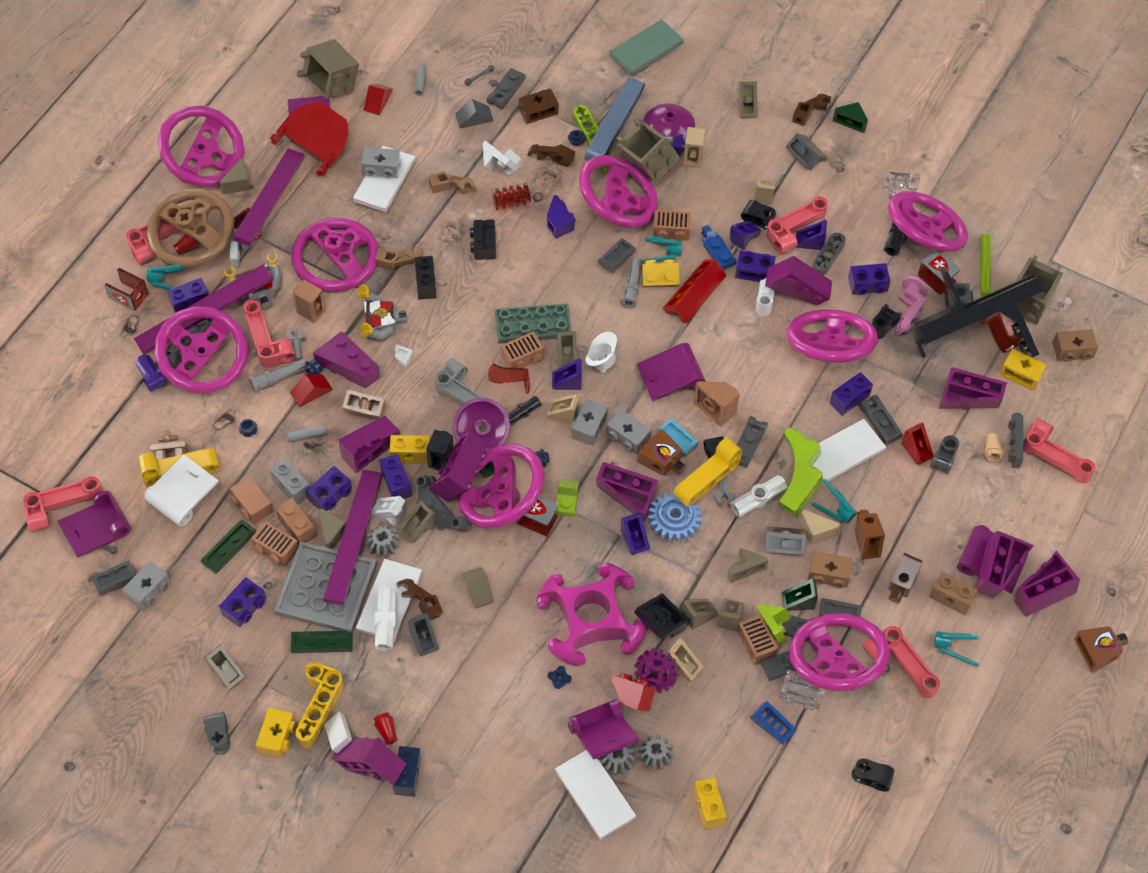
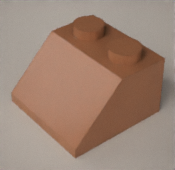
M699 381L696 383L694 404L721 427L737 413L740 394L735 387L730 386L726 382Z

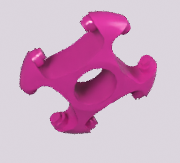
M607 562L600 564L598 572L605 579L583 586L562 587L561 584H564L562 574L551 575L542 585L536 597L539 609L548 608L551 601H554L559 605L566 619L569 629L568 639L563 642L557 638L550 639L548 647L555 657L569 665L577 667L586 663L584 653L580 651L575 652V650L597 641L623 639L624 641L620 644L622 654H632L640 646L647 633L648 626L641 619L636 620L633 625H629L620 613L615 600L614 589L617 586H621L625 590H631L635 587L633 577L628 572L614 564ZM585 604H597L607 611L608 616L598 623H587L577 617L575 612Z

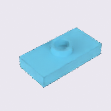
M672 418L657 430L658 433L663 429L681 447L684 457L698 446V441Z

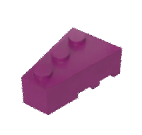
M951 367L939 409L999 408L1004 397L1007 382Z
M1056 550L1047 562H1044L1041 568L1035 574L1033 573L1017 589L1015 603L1027 617L1077 593L1080 579Z

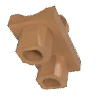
M166 430L165 436L158 437L159 442L166 443L150 444V450L156 455L158 461L167 458L166 452L173 451V457L186 454L185 450H188V444L186 441H176L178 440V435H171L170 430Z

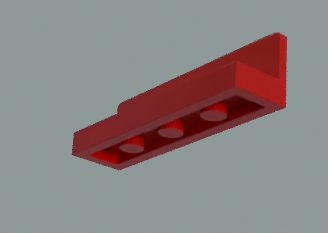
M704 259L663 307L666 313H677L682 322L687 323L726 277V273L716 259Z

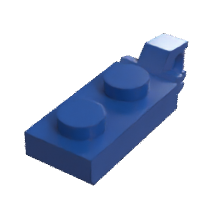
M709 225L703 226L701 232L703 246L710 257L716 259L723 270L736 265L737 260L717 232L713 233Z

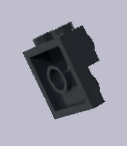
M663 593L640 605L634 612L661 640L669 636L673 638L680 634L690 622V619Z

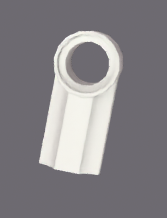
M766 278L760 280L755 308L756 313L762 317L771 314L775 290L765 287Z

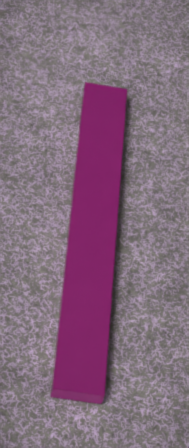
M289 148L286 150L236 231L233 241L251 247L303 161L304 153Z
M262 264L187 308L194 306L213 307L221 311L274 280L265 265ZM207 318L190 319L182 322L181 326L188 330ZM165 321L134 338L142 354H147L155 349V339Z
M362 471L323 600L326 603L344 606L382 479V473Z

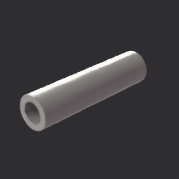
M419 64L417 68L415 94L418 96L423 95L426 74L425 64Z
M325 425L289 432L287 436L288 441L293 442L326 435L327 433Z

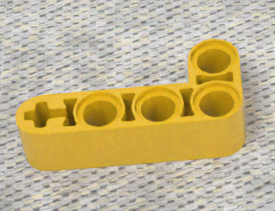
M729 437L724 438L718 444L715 454L674 489L673 495L686 507H690L738 466L741 461L742 449Z
M207 448L158 461L155 454L144 453L138 457L142 479L146 487L153 486L183 455H186L209 474L215 473L220 469L217 452L213 448Z
M317 662L308 664L305 669L308 684L317 688L296 728L297 741L302 748L306 749L311 748L316 743L344 688L342 675L339 671ZM315 672L320 673L317 677H311ZM332 680H338V683L334 685L329 684ZM322 698H329L327 702H320ZM314 715L320 716L318 720H311Z

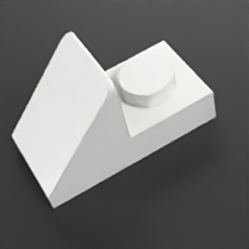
M487 141L483 142L485 168L492 171L499 164L504 169L507 166L513 170L516 163Z
M401 496L378 498L370 516L391 526H396L404 514L402 506L405 500Z

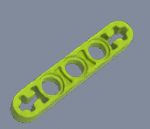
M577 105L573 109V119L579 130L584 133L585 140L589 146L592 142L590 138L596 135L599 127L589 109L584 105ZM590 124L592 127L587 129L583 125ZM610 150L608 155L614 156L613 152ZM610 166L600 167L605 173H608L610 170Z

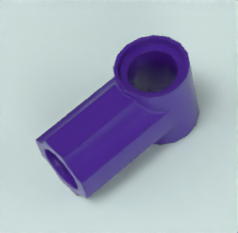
M143 354L138 357L135 364L150 392L168 383L166 377L161 373L160 368H157L150 355Z

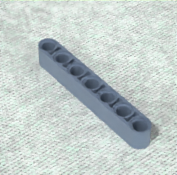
M628 77L590 143L584 157L585 160L589 161L596 156L608 155L639 100L645 83Z

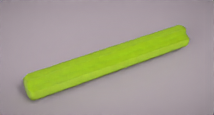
M982 234L980 238V294L984 296L991 292L990 234Z

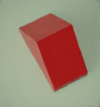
M380 84L369 85L364 111L380 116L393 88Z
M305 373L290 393L298 406L302 407L333 391V388L324 375Z
M921 422L905 431L901 444L917 465L934 457L924 423Z

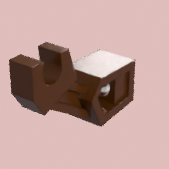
M818 94L817 97L806 102H799L793 114L792 122L805 126L813 109H827V103L831 102V96Z
M535 144L529 148L527 155L531 157L532 154H536L537 160L551 156L553 162L568 167L574 159L575 151L562 144L554 147Z
M411 579L397 582L398 588L403 586L407 589V591L401 593L402 598L415 597L420 600L418 606L422 614L428 613L430 621L442 615L443 611L437 595H431ZM426 602H431L433 606L428 608Z

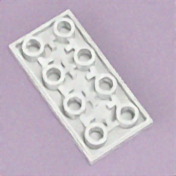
M382 146V149H392L386 146ZM400 151L401 162L398 178L366 175L354 195L353 201L387 212L415 162V156Z
M862 419L820 442L821 455L812 467L818 468L822 472L823 480L827 479L829 482L885 451L886 446L865 419Z
M384 559L356 626V631L375 636V611L378 609L379 590L390 588L397 593L395 609L397 612L396 629H394L393 641L395 642L412 598H402L401 593L407 591V589L403 586L398 588L396 584L398 581L411 579L418 585L422 570Z
M587 750L555 768L556 774L600 840L636 819L635 813L598 758L593 760Z

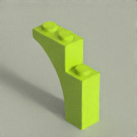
M788 427L784 435L794 453L795 468L792 481L785 494L779 500V503L783 510L797 518L823 484L822 472L818 468L812 467L820 457L821 449L817 441L814 439L809 440L798 429L793 430Z

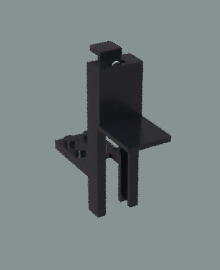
M943 266L939 268L955 305L914 323L920 339L915 340V344L922 358L926 357L922 344H928L998 311L1012 320L1013 325H1011L1015 336L1017 335L1021 340L1018 344L1022 352L1031 357L1039 355L1017 304L1045 291L1039 276L1035 277L1034 274L1028 275L963 305L948 270Z

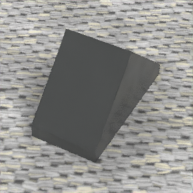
M470 99L455 113L460 129L493 122L489 106L474 99Z
M426 612L408 619L409 631L420 657L439 650L428 613Z

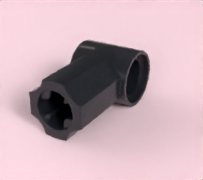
M894 222L884 246V251L890 256L898 255L903 242L908 238L898 229Z

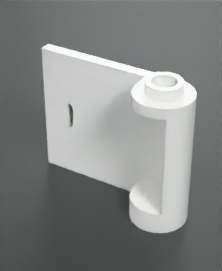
M183 455L153 486H149L146 489L145 500L179 527H184L193 516L192 509L219 483V480L186 455Z

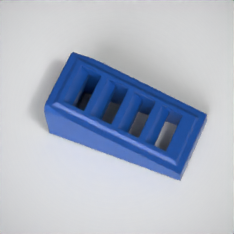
M767 700L750 716L757 725L781 744H784L797 730ZM765 711L768 714L763 718L761 714ZM773 717L774 720L769 724L767 720ZM779 722L781 725L775 729L774 725ZM784 727L788 729L783 735L780 734Z

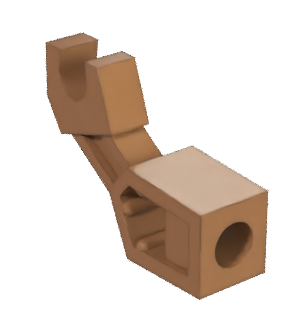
M445 171L428 176L429 185L433 193L449 190L451 185L456 186L462 194L466 193L465 187H470L472 191L476 190L473 179L468 176L465 178L449 175Z
M409 246L401 255H398L393 250L379 248L375 257L377 267L393 270L397 266L415 263V257H422L423 248H419L418 252L413 253V246Z

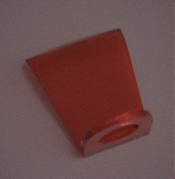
M1000 311L979 321L980 324L989 325L995 342L1003 353L1009 352L1019 345L1020 338L1017 335L1015 336L1011 328L1012 324Z
M492 364L489 367L488 378L490 382L502 384L524 381L525 392L529 394L530 379L528 368L500 367L496 364Z

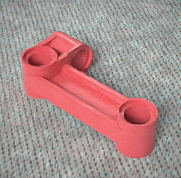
M817 196L808 204L779 219L769 221L766 237L779 254H783L797 246V239L792 232L825 217L828 206L827 199Z
M173 212L170 217H175L177 212ZM162 219L159 224L158 237L161 239L179 229ZM148 224L138 229H130L126 233L129 248L139 265L156 256L151 251L147 239Z
M254 299L246 301L243 305L244 313L260 364L265 368H271L295 360L296 354L291 340L283 338L272 342L260 303Z
M1037 417L1023 442L1024 452L1036 455L1074 476L1075 480L1079 483L1089 482L1096 468L1094 462L1089 459H1082L1048 440L1054 427Z
M88 476L79 482L38 493H27L23 498L29 531L32 532L49 526L46 511L85 500H93L98 492L103 491L98 478Z
M889 626L881 631L888 640L890 653L919 689L920 695L924 698H933L939 689L940 680L931 672L905 639L901 629L896 626ZM888 636H893L896 640H890ZM868 638L862 646L875 661L877 658V648L873 640ZM925 684H931L933 689L926 687Z

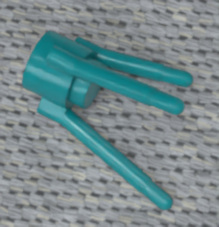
M656 236L645 238V241L666 245V253H669V255L642 260V264L647 260H676V256H681L682 242Z
M181 265L148 268L147 281L152 282V286L168 290L175 287L160 283V281L164 280L165 273L183 272L184 268H181Z
M824 479L823 482L842 504L837 509L839 514L837 515L815 502L812 503V506L832 516L839 523L843 520L846 523L850 522L856 516L857 511L847 502L838 489H834L828 480Z
M936 631L934 647L939 648L940 653H946L973 666H979L977 662L947 649V647L951 648L952 639L977 640L979 639L977 635Z

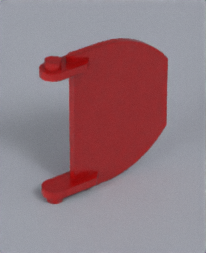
M321 101L312 102L294 110L277 129V134L271 135L270 140H272V144L276 145L284 135L323 162L318 168L316 175L324 177L327 173L326 169L332 166L345 148L348 139L347 119Z

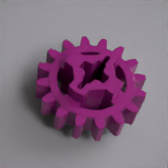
M652 648L650 652L646 650L638 657V662L634 665L637 668L634 675L649 681L648 685L656 687L658 693H661L663 689L668 691L676 683V679L679 677L676 671L679 669V666H674L675 658H669L671 653L668 652L664 655L663 649L656 652V649Z

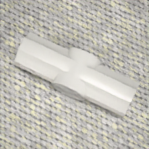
M777 475L763 484L754 485L751 491L732 501L730 506L733 513L740 518L756 508H763L768 501L787 491L788 486L784 478Z
M390 588L379 590L378 609L375 611V649L380 651L393 649L394 629H396L397 612L395 611L397 593Z

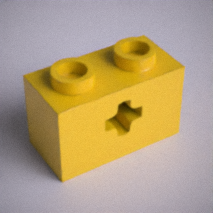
M1012 349L999 375L1034 391L1047 365L1040 360L1025 355L1021 351Z
M391 435L390 456L398 454L401 463L428 464L426 448L430 437Z
M268 707L255 745L259 754L282 759L284 752H288L290 740L288 739L290 733H294L296 728L293 713Z
M716 778L695 781L693 792L704 830L724 826L727 816Z

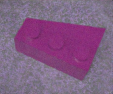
M792 256L768 268L765 287L814 305H819L830 300L832 281L797 257Z
M342 331L313 352L314 360L321 366L329 369L334 374L338 373L344 376L347 380L364 388L369 387L380 378L379 365Z
M383 416L338 439L341 457L357 474L390 448L391 435H400V430L386 416Z
M470 431L459 437L447 457L449 461L445 469L440 468L438 472L441 476L437 482L431 483L428 489L445 501L452 499L462 492H467L472 485V477L479 470V462L485 457L486 452L484 451L488 444Z
M602 462L596 478L597 487L631 513L640 512L643 522H645L649 508H651V503L658 490V480Z
M996 531L987 540L975 587L978 590L977 592L991 598L1001 593L1034 545L1000 531Z
M354 737L339 753H335L332 757L346 771L363 776L370 773L374 775V779L380 780L383 777L392 785L395 784L407 764L386 747V742L380 738Z

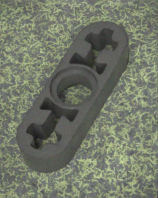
M831 234L813 261V269L822 275L828 273L845 246L846 238L843 234ZM837 240L840 241L836 244L835 247L833 246L834 242H836ZM829 251L832 252L834 256L827 257L824 255V253ZM822 261H823V262H824V266L821 267L820 269L817 268V267H820V265L822 264Z

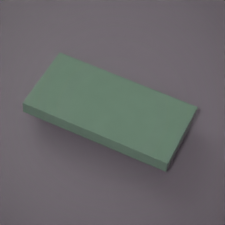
M661 19L612 49L610 56L632 76L683 44L684 39Z
M568 303L495 309L498 344L508 343L533 331L539 340L557 339V332L572 331Z

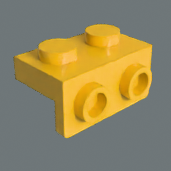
M656 260L645 261V264L641 266L643 286L680 285L679 263H674V260H663L664 263H656Z

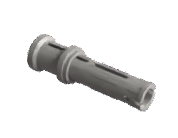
M640 257L631 258L627 283L623 287L624 295L620 301V304L625 308L631 309L637 305L636 295L639 293L638 281L643 262L642 259L640 260Z
M301 359L271 372L266 370L263 374L256 377L250 376L249 381L256 393L261 388L273 386L276 381L304 371L306 364Z

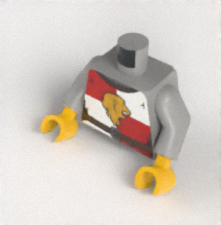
M276 253V259L273 261L269 259V254H267V260L271 263V266L269 267V264L265 265L274 281L247 295L242 300H257L262 309H267L271 306L270 300L275 298V292L279 289L281 282L279 265L276 264L278 260ZM230 266L232 274L228 275L224 269L223 275L229 278V283L254 269L236 274V278H234L235 269Z
M360 285L357 288L359 291L357 298L363 299L365 297L366 299L364 300L365 323L359 328V330H363L361 333L363 338L367 337V340H384L397 332V322H407L406 311L395 312L394 302L369 292L366 285Z

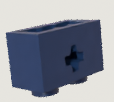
M399 746L398 757L407 764L393 785L394 795L415 797L421 763L420 748Z

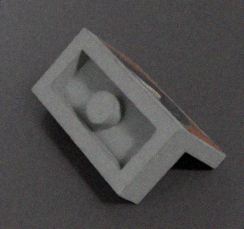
M766 526L765 552L804 555L806 544L805 529Z

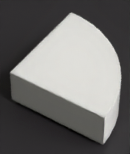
M396 344V361L399 365L406 368L414 354L413 350Z

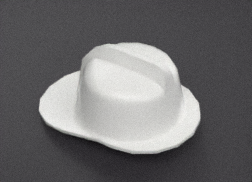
M604 332L598 335L592 341L585 359L587 365L593 366L601 373H605L616 361L615 348L617 337L613 332Z

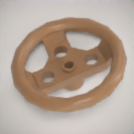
M185 189L168 196L157 205L148 221L147 239L151 251L162 262L169 265H181V268H195L211 262L226 249L233 236L234 217L230 206L218 194L205 189ZM187 200H194L191 204L177 205ZM203 207L201 212H195L197 208ZM213 209H218L223 219L221 235L208 225L207 216ZM173 212H177L175 217H170ZM161 220L167 221L203 244L208 250L193 257H179L169 253L161 245L158 237ZM200 230H206L204 234L198 235Z

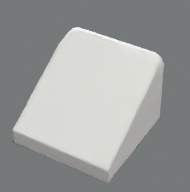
M511 149L504 155L516 163L513 170L507 166L504 169L497 164V167L508 176L521 167V158Z

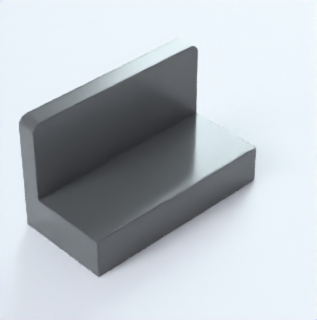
M796 133L786 146L809 170H812L820 159L825 161L828 159L807 136Z

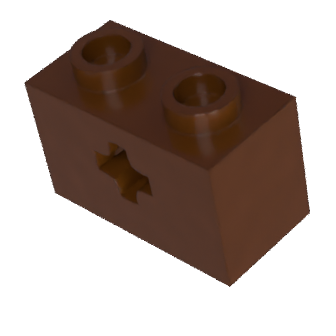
M549 88L519 98V111L526 124L558 115L559 103L552 89Z

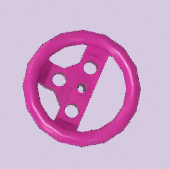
M186 106L173 112L162 124L158 137L160 157L168 171L182 182L196 187H216L220 185L221 179L241 158L243 159L245 153L243 138L235 123L221 111L207 106ZM188 117H206L180 167L170 153L169 138L172 129L178 122ZM221 127L226 129L232 139L233 154H227L219 148L216 137ZM204 132L210 133V135H211L212 138H211V139H206V138H204L203 133H204ZM217 155L220 158V161H213L211 156ZM188 161L195 162L197 167H190ZM209 167L222 171L214 176L197 175L200 169Z
M611 155L593 157L583 165L579 175L581 193L587 204L601 218L614 225L627 228L644 226L654 218L655 210L658 208L656 190L650 179L636 165L623 158ZM610 166L606 177L605 195L600 202L591 188L590 176L596 168ZM627 174L631 175L641 185L646 196L639 197L631 193L625 185ZM627 212L635 215L642 213L640 216L628 217L623 215Z
M900 191L890 197L887 209L891 220L902 233L914 242L940 252H956L966 245L968 231L964 222L955 211L943 202L930 195L916 191ZM913 202L925 205L937 211L938 214L932 217L921 214L913 207ZM953 226L957 237L955 240L948 241L943 236V233Z
M326 218L310 224L297 236L291 249V264L299 279L302 281L306 280L322 291H346L361 285L373 274L377 266L375 257L379 244L372 232L357 221L346 218ZM340 228L346 229L345 231H334V230H330V229H340ZM327 235L325 239H320V236ZM312 238L344 274L346 279L327 281L317 278L307 271L302 262V251L307 241ZM347 238H353L350 242L345 241ZM362 243L368 247V259L363 268H361L358 260L353 255L355 248ZM342 259H349L346 263L340 262Z
M194 306L176 312L163 323L155 339V358L161 373L174 386L190 393L209 394L227 388L241 375L248 359V342L241 326L229 314L213 307ZM194 318H209L213 320L209 328L202 333L191 334L181 326L182 322ZM230 331L236 343V359L231 369L221 378L209 382L193 381L200 370L210 362V358L226 339ZM210 335H214L218 340L215 343H211L207 338ZM182 339H189L191 344L183 346L180 341ZM167 340L181 354L182 362L175 369L171 367L166 355ZM191 363L195 366V369L187 371L185 365Z
M822 309L806 312L794 318L787 327V340L797 352L808 358L823 362L844 363L859 360L872 353L878 344L877 330L868 320L854 313L841 310ZM827 321L825 330L817 333L805 332L802 328L812 322ZM845 324H851L861 329L865 336L862 339L849 337L844 333Z
M516 443L498 445L485 451V457L478 464V472L492 461L494 464V476L485 486L478 488L471 486L467 492L457 495L460 512L471 524L485 529L504 527L519 520L533 507L538 499L545 476L541 459L530 448ZM512 455L524 458L532 471L531 486L524 499L518 505L516 503L520 499V492L516 489V466ZM478 472L475 474V476L472 477L471 482L474 481ZM505 472H508L505 477H502ZM471 505L480 508L491 506L494 508V516L487 517L478 514Z
M847 613L824 614L808 620L795 631L789 645L790 662L799 676L815 687L830 691H854L872 684L885 672L890 659L888 640L881 630L863 617ZM844 625L859 629L869 635L877 648V658L874 665L866 669L827 632L826 627ZM807 637L812 649L818 653L817 659L809 664L802 657V646ZM824 645H829V646H831V647H830V648H824V647H822V646H824ZM819 667H827L828 669L821 670ZM849 670H856L857 672L850 673Z

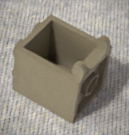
M335 39L307 47L306 51L301 52L300 57L305 60L303 69L297 71V77H304L326 100L354 91L359 63Z
M636 118L634 120L636 126L623 139L620 136L616 138L619 142L617 147L628 162L636 165L656 184L681 158L665 136L644 121H639Z
M1034 255L1033 258L1029 257L1017 280L1034 274L1035 277H1040L1045 291L1017 304L1023 318L1028 322L1038 325L1056 293L1063 272H1060L1062 267L1058 266L1057 269H1054L1037 261L1038 256Z

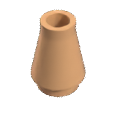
M990 433L986 436L984 456L989 462H998L1002 459L1004 453L998 435Z

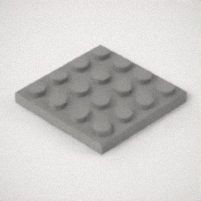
M300 541L274 613L339 631L352 632L375 570L376 560L358 556L344 606L326 603L323 598L338 550Z

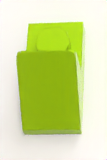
M560 479L556 503L558 507L555 515L575 517L580 481Z
M758 605L757 608L779 644L781 645L787 640L783 635L786 630L782 624L791 619L788 610L784 607Z

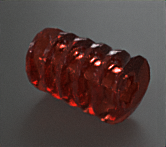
M523 183V187L517 184L516 189H514L513 185H510L509 190L504 186L502 187V192L499 188L495 189V193L492 191L496 211H498L499 205L505 210L506 204L512 208L513 203L519 207L520 201L523 202L524 206H526L527 200L531 203L527 183Z

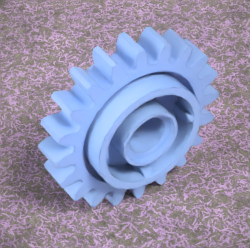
M671 491L670 496L664 492L663 499L657 496L656 502H652L651 508H649L648 522H651L650 529H655V535L662 533V540L667 536L669 537V542L675 538L676 542L679 543L680 537L687 541L688 535L694 537V531L698 532L699 525L702 524V511H699L700 504L695 505L694 503L690 507H686L673 495V491ZM677 515L679 518H673L671 516Z

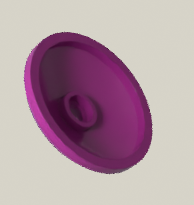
M666 103L657 105L646 113L643 120L665 137H673L675 139L679 134H684L683 142H686L687 128H695V120L692 114L686 108L677 104Z
M475 398L464 403L456 412L453 420V434L457 441L459 437L470 431L488 444L485 449L487 451L498 445L505 444L510 433V419L506 410L498 402L489 398ZM486 425V431L482 432L481 426Z

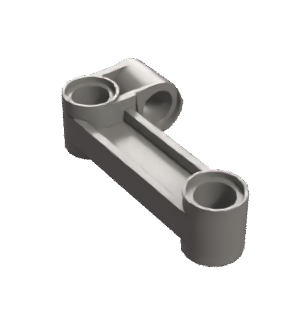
M453 358L449 359L435 375L436 391L439 394L448 396L460 405L475 398H485L461 382L465 378L468 369Z

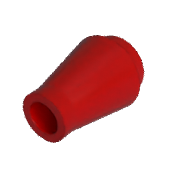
M185 234L173 247L179 255L198 247L200 243Z
M389 712L376 716L373 725L386 744L390 745L397 742L393 716H390Z

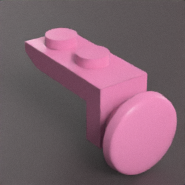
M908 276L902 281L904 291L899 296V299L909 307L895 326L896 336H899L902 332H908L912 327L911 321L920 315L921 311L919 309L926 300L927 286L922 280L913 276Z

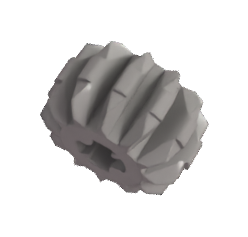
M379 524L378 529L372 527L371 533H367L368 540L366 541V546L371 554L376 553L377 557L384 554V557L387 558V553L394 555V549H398L400 538L396 534L395 528L390 529L388 524L383 528Z
M659 734L656 736V739L649 735L648 741H641L642 747L638 748V753L641 754L639 761H645V768L651 765L652 771L656 769V766L663 770L664 764L670 765V759L673 758L674 753L671 751L673 748L672 744H667V737L660 740ZM652 751H654V753L655 751H658L659 754L656 753V755L652 754Z
M629 746L604 755L601 757L600 763L602 766H606V772L613 770V775L615 776L617 771H620L624 775L625 769L631 770V763L635 762V757L632 756L634 749H629Z

